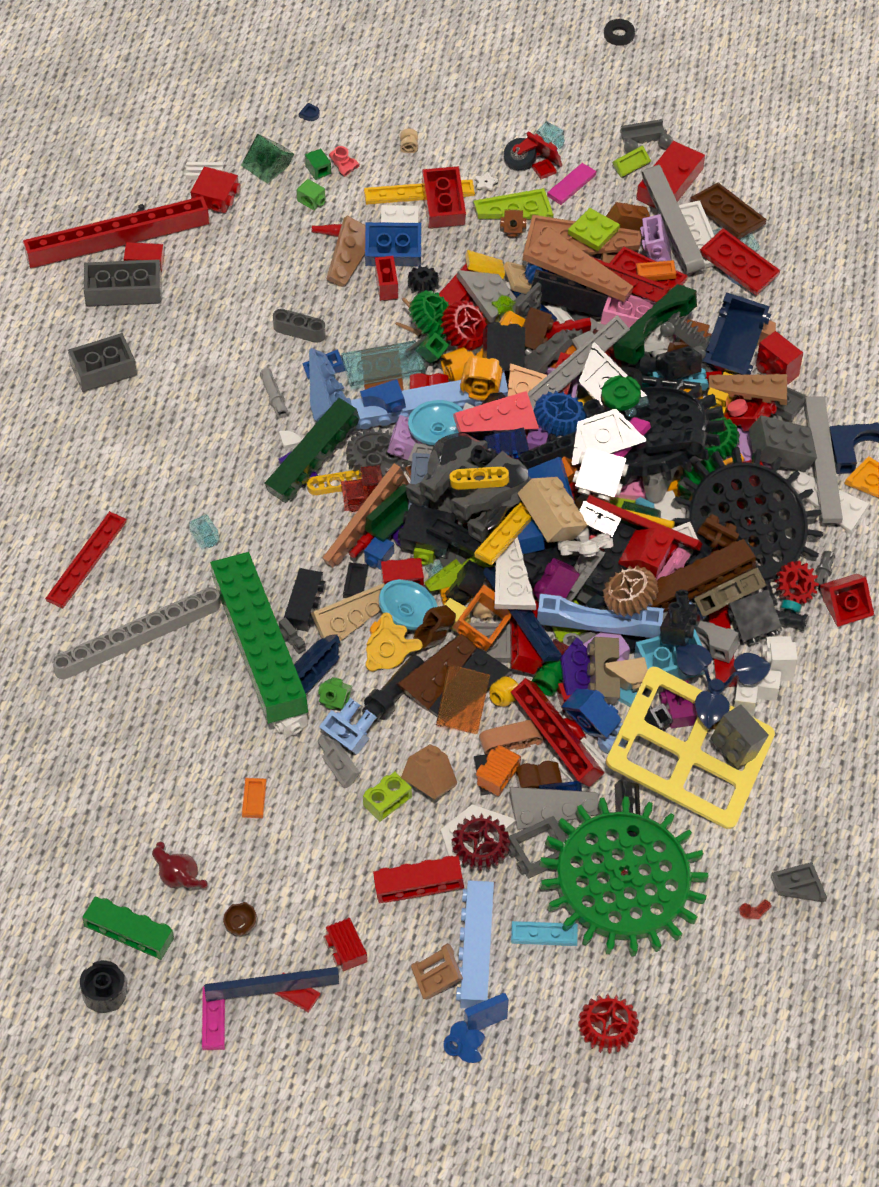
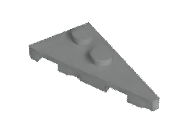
M599 550L596 552V555L591 557H584L583 554H580L574 566L580 575L567 595V600L572 602L605 552Z

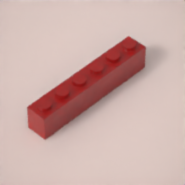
M525 678L511 691L512 695L575 778L588 787L593 785L605 772L539 686Z

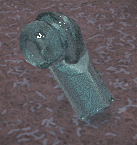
M647 396L641 397L633 408L624 410L628 417L635 416V409L648 406Z

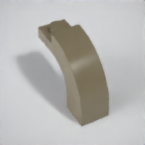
M757 567L694 599L704 617L767 585Z

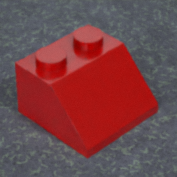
M657 528L635 530L618 564L627 568L631 566L633 569L637 565L640 568L645 567L657 578L672 550L675 536Z
M856 573L820 584L823 602L837 627L874 616L866 576Z

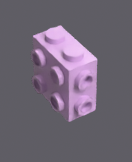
M661 214L643 218V226L640 229L642 237L645 238L642 240L644 251L648 250L647 257L657 262L671 261L670 241Z
M399 415L392 432L387 453L408 460L414 444L425 443L418 441L410 433L408 427L409 417Z

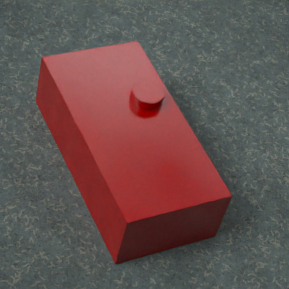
M673 140L654 164V166H661L677 202L704 169L705 154ZM642 180L637 187L636 200L656 209Z

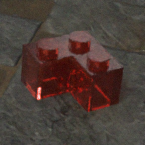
M380 465L360 467L361 479L341 481L344 511L356 512L360 509L382 480Z

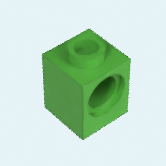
M309 179L296 189L297 201L314 211L319 206H323L326 201L325 188Z

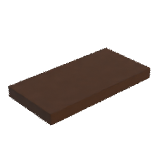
M719 182L690 197V202L700 201L705 214L737 239H741L766 225V218Z

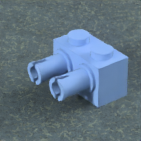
M349 698V701L340 713H335L331 710L319 727L357 755L370 739L366 736V731L377 717L366 710L357 724L351 725L349 720L361 705L352 698Z

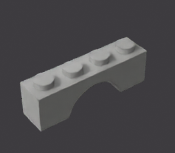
M666 611V612L663 613V620H664L666 614L668 613V611ZM700 621L695 630L699 639L708 645L711 657L730 663L739 646L738 632L716 626L710 622Z

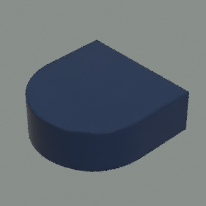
M307 103L299 112V118L306 121H315L320 116L319 108L310 103Z

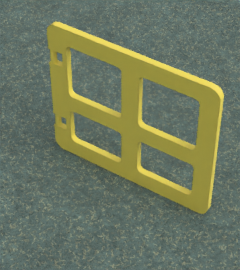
M658 667L649 668L606 758L607 766L726 829H732L739 820L775 736L774 729L754 718L769 736L756 758L745 764L743 771H739L701 750V745L709 729L702 724L699 717H697L685 742L644 720L658 687H663L694 704L697 695L702 692V690ZM645 687L652 690L649 698L642 695ZM730 705L729 711L733 710L735 707ZM636 736H640L678 756V761L669 780H665L627 759V754ZM621 739L628 741L625 749L618 746ZM693 765L734 785V792L725 810L684 789V783Z

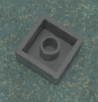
M739 705L723 715L710 739L727 756L728 760L739 769L756 758L769 734L742 705Z

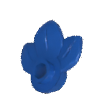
M458 1021L452 1025L450 1034L444 1039V1050L451 1056H459L465 1062H479L482 1060V1057L477 1048L484 1042L485 1035L477 1029H468L465 1021Z

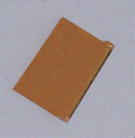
M448 665L436 726H445L478 734L490 675Z

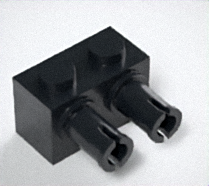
M681 589L676 591V602L669 604V611L660 626L663 644L686 646L689 639L693 637L695 627L700 623V614H697V606L689 604L688 591Z

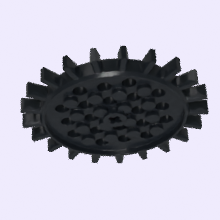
M662 378L657 379L655 387L643 388V385H641L640 389L647 395V398L639 401L633 408L621 410V414L629 422L633 417L650 422L651 428L644 434L646 441L648 435L653 433L699 428L707 433L705 445L719 447L721 444L719 435L709 433L725 432L724 420H715L724 417L722 406L708 409L717 405L715 395L711 394L698 400L703 395L701 385L698 384L692 390L686 392L684 391L683 379H679L673 388L664 387ZM646 442L633 446L623 457L626 458L625 464L628 465L625 477L621 476L620 478L621 484L626 486L630 476H642L644 486L649 485L650 475L662 472L666 480L670 481L672 480L671 469L681 465L686 471L691 472L692 466L689 459L696 456L707 461L709 459L708 449L704 448V452L700 455H692L688 453L686 448L647 454L645 450Z
M735 447L731 451L733 463L727 465L724 464L719 452L716 451L711 455L716 469L709 473L704 465L698 461L693 468L702 478L701 482L697 485L684 477L679 484L691 491L692 494L689 500L675 497L671 503L686 509V518H674L672 520L675 522L674 527L690 522L698 540L703 544L700 551L694 550L696 556L692 557L685 566L692 564L697 559H703L712 553L711 541L697 532L705 519L710 514H713L719 518V524L722 526L731 523L737 527L736 533L739 536L736 541L744 539L756 558L762 562V566L756 564V568L758 567L767 585L762 590H769V593L773 594L770 582L780 578L776 573L782 571L781 566L787 565V563L792 561H798L801 555L811 560H815L819 556L818 552L805 546L807 538L820 539L823 536L822 531L808 529V519L817 518L822 514L821 510L806 511L802 502L814 491L808 489L798 494L791 483L797 480L800 472L797 470L785 479L777 473L782 462L780 457L772 462L770 468L760 465L761 449H756L753 452L752 463L742 462L740 448ZM749 479H754L757 486H752ZM731 482L736 483L739 489L734 490L731 487ZM713 486L719 488L720 494H716L713 491ZM773 493L778 494L781 500H775ZM755 497L762 500V505L756 503ZM737 501L743 503L744 509H740L737 506ZM718 505L724 506L726 513H722ZM700 509H704L708 517L702 516ZM779 512L786 515V520L780 518ZM761 516L768 519V524L762 522ZM785 531H789L792 534V539L786 537ZM767 535H771L774 538V543L767 540ZM748 539L754 540L756 547H752ZM718 544L716 545L718 550L725 548ZM777 554L780 562L775 561L772 555ZM750 593V594L744 596L743 598L748 597V596H751L752 593Z

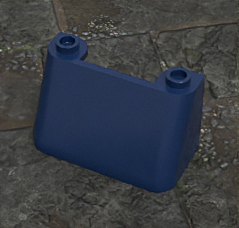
M726 292L710 343L706 348V356L702 360V368L706 372L721 371L722 375L724 372L732 375H751L754 365H750L763 326L769 323L771 314L768 311L770 306Z

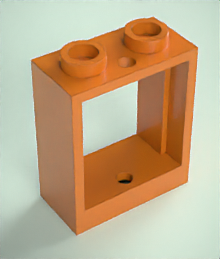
M483 585L453 628L458 634H463L472 641L477 648L479 647L486 652L512 614L508 609H495V592L486 585ZM478 601L502 618V621L489 638L464 621Z

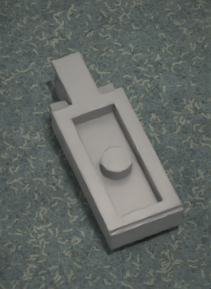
M321 735L318 743L324 750L322 758L342 787L348 788L360 772L336 739H333L331 735Z

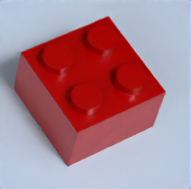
M774 331L759 342L756 367L761 373L766 375L787 374L788 385L800 374L803 352L777 331Z

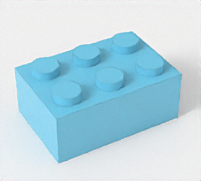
M694 629L693 637L689 639L687 644L702 646ZM661 636L636 642L634 657L635 659L645 657L647 669L658 667L681 680L695 677L685 675L679 669L676 660V648L679 645L663 644Z

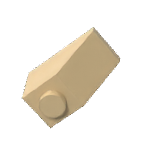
M645 657L605 663L603 666L607 675L620 678V687L625 690L633 689V691L639 690L648 671Z

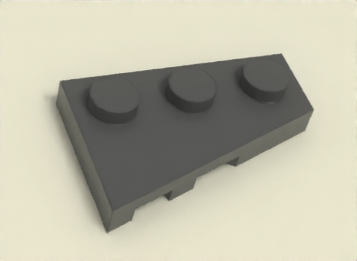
M563 329L554 334L551 339L539 345L529 355H526L525 368L544 374L548 370L547 366L551 361L558 360L560 353H564L573 344L565 330Z

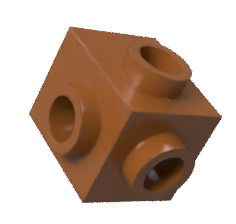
M505 209L504 217H501L500 228H504V233H507V236H518V233H522V229H526L527 218H523V210ZM515 220L517 224L511 226L510 221Z

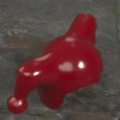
M157 842L156 847L152 851V856L159 865V876L165 885L170 888L184 886L186 888L200 887L201 889H205L208 886L206 880L196 879L198 867L192 856L179 853L168 854L164 851V842Z

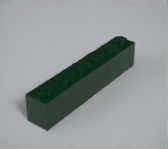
M338 398L266 480L264 484L267 491L285 504L293 499L299 488L308 482L311 474L321 467L324 459L330 456L337 444L345 439L349 430L358 424L360 417L357 409L341 398Z

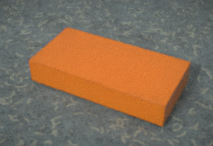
M674 260L636 264L637 274L650 280L676 279Z
M245 778L242 818H263L267 779Z

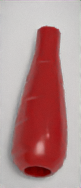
M342 224L312 225L311 232L338 237Z

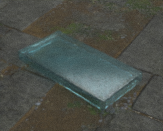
M416 340L341 353L350 386L408 377L416 373L425 374L421 355L416 352L418 347L409 353L405 352L406 349L416 343Z

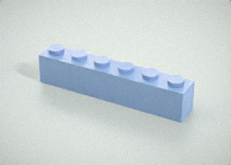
M468 880L467 889L463 888L462 902H466V908H462L461 921H465V928H460V941H464V947H459V960L463 961V966L459 967L463 980L461 987H457L456 1000L460 1001V1008L467 1009L488 999L494 882Z

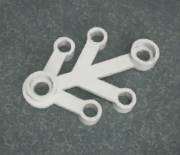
M586 527L575 538L578 541L566 540L558 541L557 543L561 555H570L573 551L583 554L584 557H591L596 555L600 547H613V539L610 538L609 533H603L589 540V529Z

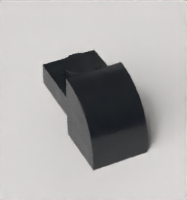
M468 560L457 573L455 582L446 591V597L462 605L471 596L475 597L484 582L485 575L483 571L485 568Z

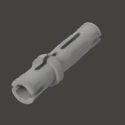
M264 368L261 370L260 376L269 395V403L274 407L276 416L284 418L288 414L284 403L285 398L279 391L271 369Z

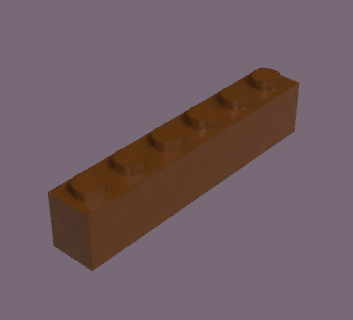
M744 539L738 542L734 541L729 546L716 550L703 559H697L692 564L684 568H678L674 573L657 579L659 591L656 595L657 599L652 600L653 605H648L647 607L663 608L664 613L669 610L668 606L670 603L676 602V591L681 589L687 590L688 599L690 600L756 568V556Z

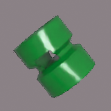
M561 661L543 662V665L532 679V682L536 683L548 697L555 695L558 683L563 681Z

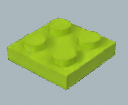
M589 208L568 229V235L599 251L620 229V224Z

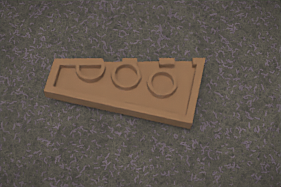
M348 215L343 219L326 278L340 287L346 285L365 254V225Z
M787 374L709 375V389L711 387L728 393L729 397L741 395L747 400H752V397L763 399V402L771 403L772 400L780 401V405L787 406Z

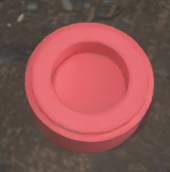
M737 399L732 401L727 406V409L731 416L736 417L744 414L748 406L744 399Z

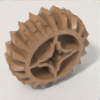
M637 565L634 569L631 566L627 570L622 568L621 572H615V576L609 577V582L605 583V589L603 590L604 601L609 610L616 615L621 614L623 617L627 614L632 617L634 613L640 615L641 610H647L648 605H653L652 600L657 599L656 595L659 592L657 580L653 573L645 567L640 568Z

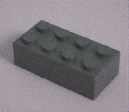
M160 260L84 262V297L86 306L161 303Z

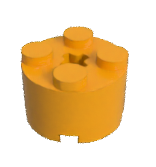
M463 347L441 355V358H444L441 361L443 374L448 375V379L451 382L461 380L464 364L470 356H474L473 352H468Z
M470 356L464 364L460 383L461 391L464 393L465 390L469 393L470 398L476 400H485L490 393H498L503 373L499 361L494 358L487 359Z

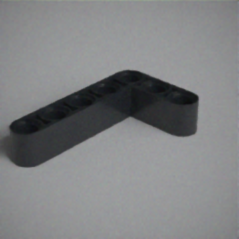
M597 399L589 400L583 405L587 418L605 413L601 402ZM576 432L523 452L520 455L521 463L527 469H530L557 457H566L572 460Z

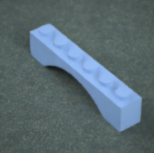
M540 594L537 620L542 625L654 638L661 634L660 626L663 621L664 609L647 607V610L643 609L640 611V615L634 613L632 617L628 614L623 617L621 614L616 615L611 610H600L578 605L561 596Z

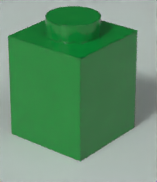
M321 148L305 154V167L315 180L331 174V162Z
M434 332L423 340L416 352L431 363L440 358L449 344Z

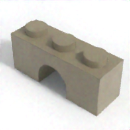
M594 637L587 645V655L590 656V663L587 666V674L590 675L588 689L598 690L604 695L606 703L615 704L620 699V678L607 675L603 666L605 663L616 662L619 659V638Z

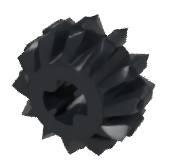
M419 265L418 269L413 267L411 272H409L408 287L411 288L412 293L418 291L419 294L425 290H432L434 292L435 289H438L439 275L435 272L434 268L429 269L428 265L425 267Z

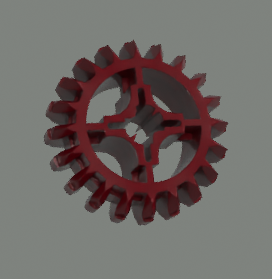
M482 813L477 819L472 815L470 821L464 818L463 824L458 823L457 830L453 831V853H457L456 856L459 855V860H462L463 866L469 863L471 870L475 866H478L479 871L482 870V866H486L490 870L491 864L497 867L499 865L498 860L504 861V855H507L509 852V833L505 831V825H499L500 821L498 819L492 821L491 815L485 819ZM488 832L492 833L497 838L498 842L494 841L493 838H490L488 836ZM463 842L467 843L468 846L472 847L474 849V852H470L464 846Z

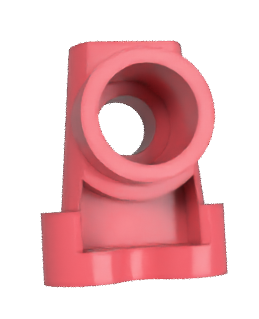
M338 146L330 152L329 157L334 165L339 168L338 171L345 177L354 171V168H358L360 164L354 158L351 159L348 156L349 152L346 147Z

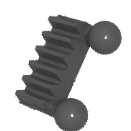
M662 119L623 125L620 128L626 153L637 149L638 142L643 144L645 141L649 143L651 140L658 141L659 139V145L662 148H668L673 142V138L667 134L666 129L664 130Z
M680 312L673 314L668 322H664L661 325V334L664 337H671L675 334L702 354L703 360L706 356L705 349L710 343L711 336L704 337L705 331L698 332V326L692 328L693 322L686 323L687 317L680 318Z

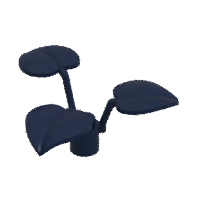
M687 644L686 646L676 648L677 665L682 673L688 676H697L702 670L705 672L708 688L707 691H702L697 695L695 709L700 721L707 729L719 722L723 715L729 712L730 703L723 693L724 688L728 687V684L735 676L738 675L739 682L743 685H754L767 676L771 667L770 663L753 653H743L734 661L736 672L732 673L727 681L723 683L720 679H710L706 667L711 664L712 657L706 648L697 644Z

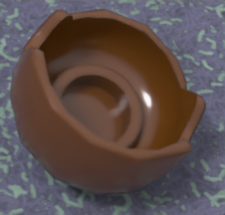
M247 902L232 904L224 913L223 923L226 931L234 936L249 934L256 926L257 914L254 907Z

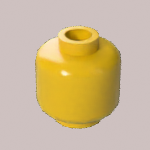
M504 676L494 682L489 690L491 701L500 707L509 706L516 701L511 691L518 685L517 681Z

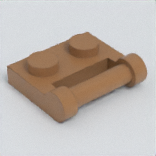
M448 943L442 946L441 950L421 962L416 961L411 964V969L422 997L426 1000L463 980L454 957V950ZM443 958L445 959L446 962L440 964L439 966L424 974V970L426 968L432 966L433 964L437 963Z

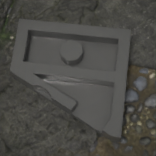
M812 862L771 873V879L778 895L826 902L827 895Z

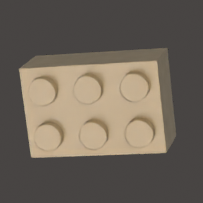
M558 477L532 478L517 493L547 542L574 540L588 526L583 514L578 510L573 498L568 494L563 482Z

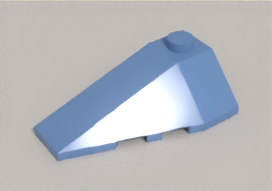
M311 348L309 350L310 407L314 420L318 422L338 398H341L350 405L352 404L351 399H346L342 392L344 389L342 383L335 379L334 374L336 372L326 354Z

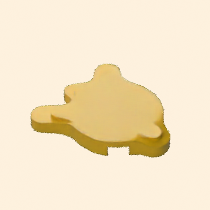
M383 613L379 628L372 633L366 644V668L369 671L394 668L404 661L407 654L422 649V641L419 639H406L404 635L407 632V628L403 625H396L390 613Z

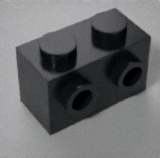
M690 346L657 354L656 372L667 381L702 372V354Z

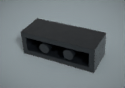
M299 568L284 618L286 617L296 630L308 632L310 625L314 626L315 624L311 613L315 609L320 608L321 597L319 596L320 593L325 592L326 581H323V572Z

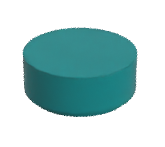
M782 600L780 608L784 612L789 609L793 613L799 614L802 605L794 601Z

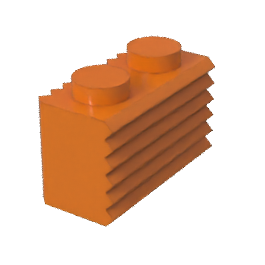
M498 745L495 750L492 749L489 752L487 763L480 765L476 772L478 777L477 785L499 796L516 772V767L520 766L521 756Z

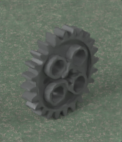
M371 428V432L364 429L363 434L357 432L356 436L352 435L351 441H348L345 453L347 454L346 460H349L348 465L353 466V471L359 470V476L366 474V479L372 476L374 481L377 480V477H380L382 480L394 463L400 466L404 473L408 460L387 453L392 435H389V430L382 433L381 428H379L378 432Z

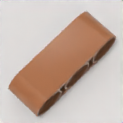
M532 720L488 729L479 735L485 755L489 754L492 749L495 750L498 745L509 750H520L531 747L533 744L540 745L543 742L541 732Z

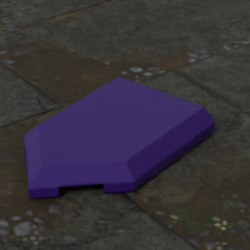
M576 637L560 658L566 695H572L577 688L588 689V684L590 683V675L587 674L590 656L587 655V647Z

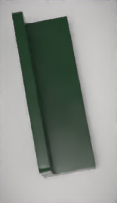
M404 483L366 517L365 531L382 542L404 524V513L408 511L409 505L406 491L407 485Z

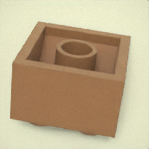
M431 744L408 758L401 776L403 780L434 800L457 785V780L447 754Z

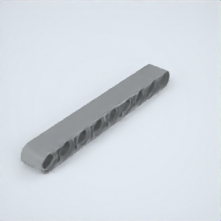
M213 587L205 588L56 655L53 658L55 676L59 679H68L218 611L221 606L219 591Z

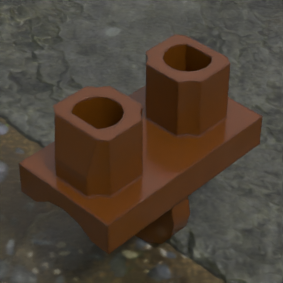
M710 514L705 519L697 532L711 541L710 547L713 549L717 544L727 547L736 541L739 536L736 533L737 527L729 523L724 527L719 524V518L713 514Z

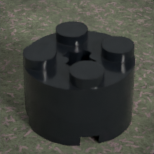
M96 961L89 968H85L80 976L83 1001L89 1009L95 1012L107 1013L116 1011L123 1004L127 995L124 974L118 968V965L111 961Z

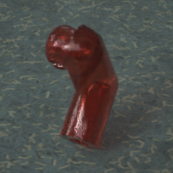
M766 899L757 907H751L750 904L743 903L739 908L740 915L745 919H760L772 905Z

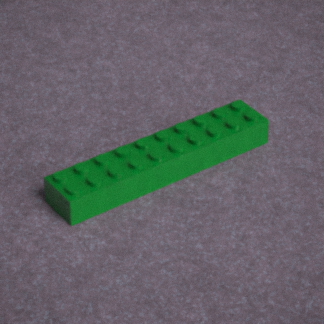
M245 552L211 561V573L215 587L219 591L220 600L267 723L308 713L307 696L250 553Z

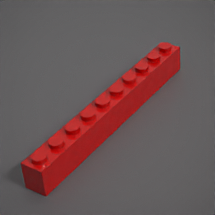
M203 196L26 239L23 240L25 255L29 267L34 268L126 245V242H139L209 224L208 208Z

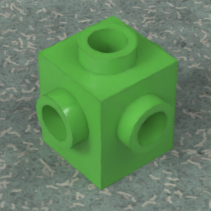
M332 677L321 683L318 690V695H320L319 702L324 703V706L330 709H343L349 701L353 686L343 683L342 679Z

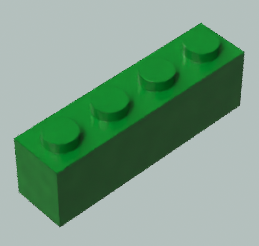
M95 896L82 917L84 927L159 960L163 959L174 940L173 929L167 924L156 923L148 916L133 913L132 910L125 906L119 907L107 898L101 899Z

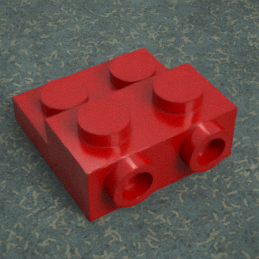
M737 395L735 400L744 399V397ZM752 397V400L744 399L748 406L744 414L734 417L727 411L724 417L730 419L736 426L741 425L743 431H749V428L760 415L770 417L771 414L776 413L777 407L773 400L771 403L763 402V399Z

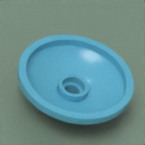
M445 400L425 402L411 412L408 419L409 431L418 441L428 445H435L439 439L450 434L459 433L453 414L463 411V409L457 404Z
M401 579L390 581L384 585L379 594V605L382 612L390 613L396 625H403L410 630H416L423 624L424 615L430 608L438 607L433 595L425 587L413 581Z

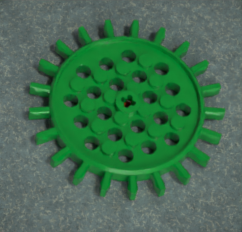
M624 796L621 812H609L607 802L603 797L598 802L600 815L592 818L582 805L577 806L576 814L582 823L576 828L563 818L559 820V828L568 835L565 842L551 836L547 837L545 845L560 851L558 859L541 857L540 867L555 869L556 878L541 880L540 890L558 888L560 898L549 902L547 909L551 912L566 906L571 916L565 920L562 929L566 931L572 928L576 922H580L588 928L583 936V945L586 946L592 940L594 933L608 937L605 950L606 954L610 955L615 946V939L628 940L629 952L631 957L636 956L638 951L637 939L648 937L655 952H658L662 945L657 933L664 929L675 940L681 939L682 932L673 923L678 916L690 924H695L698 916L684 908L686 901L689 900L698 904L705 903L707 895L691 891L690 887L691 882H706L709 877L708 873L691 872L689 864L701 860L704 854L703 850L686 854L681 844L690 839L692 832L689 829L675 837L667 830L675 816L672 813L666 816L661 824L650 819L649 816L653 808L652 802H648L644 807L643 815L629 812V797ZM627 831H634L637 836L631 837ZM607 835H614L617 840H609ZM591 838L596 841V844H589L586 839ZM659 846V847H661L664 851H663V852H657V851H655V849H654L653 847ZM639 850L643 853V855L637 856L633 853V851ZM619 854L623 859L616 860L612 855ZM592 858H599L602 863L596 864L592 861ZM571 862H578L581 867L575 868L571 865ZM665 865L670 871H662L659 866ZM645 869L649 875H642L639 870ZM604 877L608 882L600 883L597 878ZM583 881L587 884V886L580 887L577 885L576 882ZM666 885H672L676 890L669 891ZM645 889H652L655 894L649 895L645 892ZM624 893H631L634 898L628 899L624 896ZM603 897H611L614 902L607 903ZM582 901H590L593 906L586 907ZM657 908L661 914L655 915L651 912V909ZM636 912L640 915V918L634 919L630 913ZM615 916L619 919L620 922L613 923L610 921L609 917Z

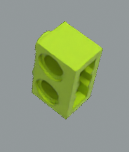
M394 771L391 775L384 776L375 787H370L365 791L363 806L381 822L412 798V787Z

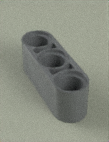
M277 309L272 315L273 328L278 333L315 343L324 341L326 337L325 322L319 318L285 309Z

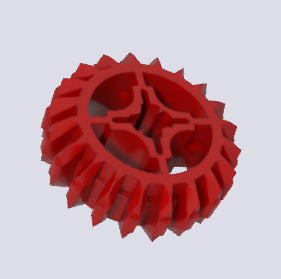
M467 300L456 301L450 304L443 312L441 327L444 328V332L442 334L447 335L446 340L451 341V346L456 345V349L464 347L467 351H473L483 344V329L487 325L485 323L487 318L483 317V312H480L479 306H474L473 302H467Z
M609 994L603 999L598 995L597 1001L591 998L589 1005L585 1004L583 1006V1011L579 1014L578 1027L581 1028L580 1035L585 1036V1043L591 1042L590 1047L592 1049L598 1045L600 1053L603 1051V1048H607L609 1054L612 1052V1048H615L619 1053L621 1046L627 1049L629 1042H634L635 1036L638 1034L639 1020L636 1019L638 1014L637 1011H633L632 1004L626 1005V999L619 1001L617 995L614 999H611ZM615 1013L620 1014L626 1022L618 1018ZM610 1017H612L611 1025H608L606 1029V1022H609ZM591 1024L595 1025L596 1028H599L602 1034L598 1033Z

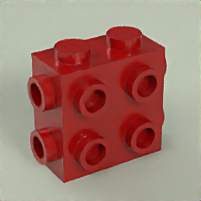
M204 166L190 192L191 199L203 196L208 209L226 213L228 208L233 205L235 194H238L241 184L238 181V175Z

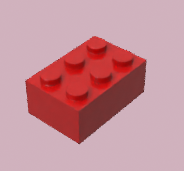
M459 166L422 169V188L428 228L465 225L466 209Z

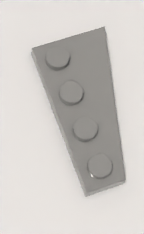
M509 787L517 829L528 828L552 816L555 817L557 822L561 818L565 820L579 818L576 814V809L579 805L586 809L589 816L600 814L597 792Z

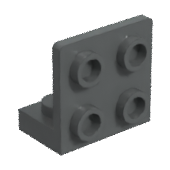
M537 282L526 295L521 293L499 316V321L507 311H512L526 319L530 307L540 310L541 284Z

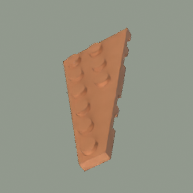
M532 215L524 253L548 227L588 255L619 252L623 246L633 251L639 250L642 234L641 231L620 228L599 251H596L568 235V229L576 221Z
M550 227L524 253V261L623 302L626 301L633 291L631 284Z
M395 463L391 466L323 556V560L328 566L333 568L335 565L340 564L343 557L357 544L359 538L368 533L365 531L366 517L403 483L405 485L409 484L400 466Z

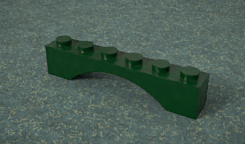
M679 284L669 290L664 297L658 300L652 308L629 328L630 330L613 344L615 358L633 365L636 364L645 355L644 345L647 337L653 330L667 322L673 314L680 312V317L687 316L697 307V290Z

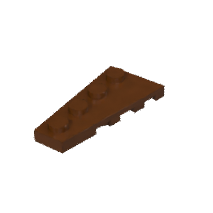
M459 634L437 653L424 661L418 668L410 672L404 679L396 683V685L423 709L428 711L476 649V646L463 634Z

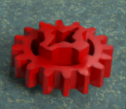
M792 561L787 563V565L781 566L782 571L776 573L780 578L775 580V583L779 584L776 591L781 590L782 592L779 597H786V600L794 601L801 605L812 600V595L817 594L814 587L819 586V583L814 581L818 576L812 575L814 568L807 569L808 563L801 565V561Z

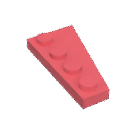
M527 391L453 414L458 432L473 433L539 429Z

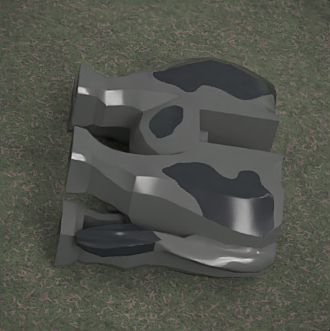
M464 432L450 434L435 443L428 461V473L422 481L406 486L407 498L415 504L422 506L426 500L431 499L436 502L439 496L444 494L445 490H449L457 497L450 500L453 513L467 520L471 514L482 512L479 517L471 519L467 524L469 535L483 543L486 535L493 528L499 526L505 514L522 501L517 493L531 478L528 476V469L519 460L511 458L504 451L499 453L486 466L482 462H473L471 460L472 449L476 445H481L487 449V442L485 440H476ZM505 467L509 472V483L503 487L457 490L450 485V473L457 469ZM476 476L474 479L480 481L483 480L485 477Z

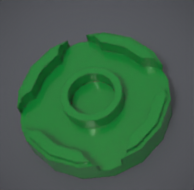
M621 375L611 377L602 386V400L611 409H617L618 411L633 408L641 398L640 385L629 376L621 377Z

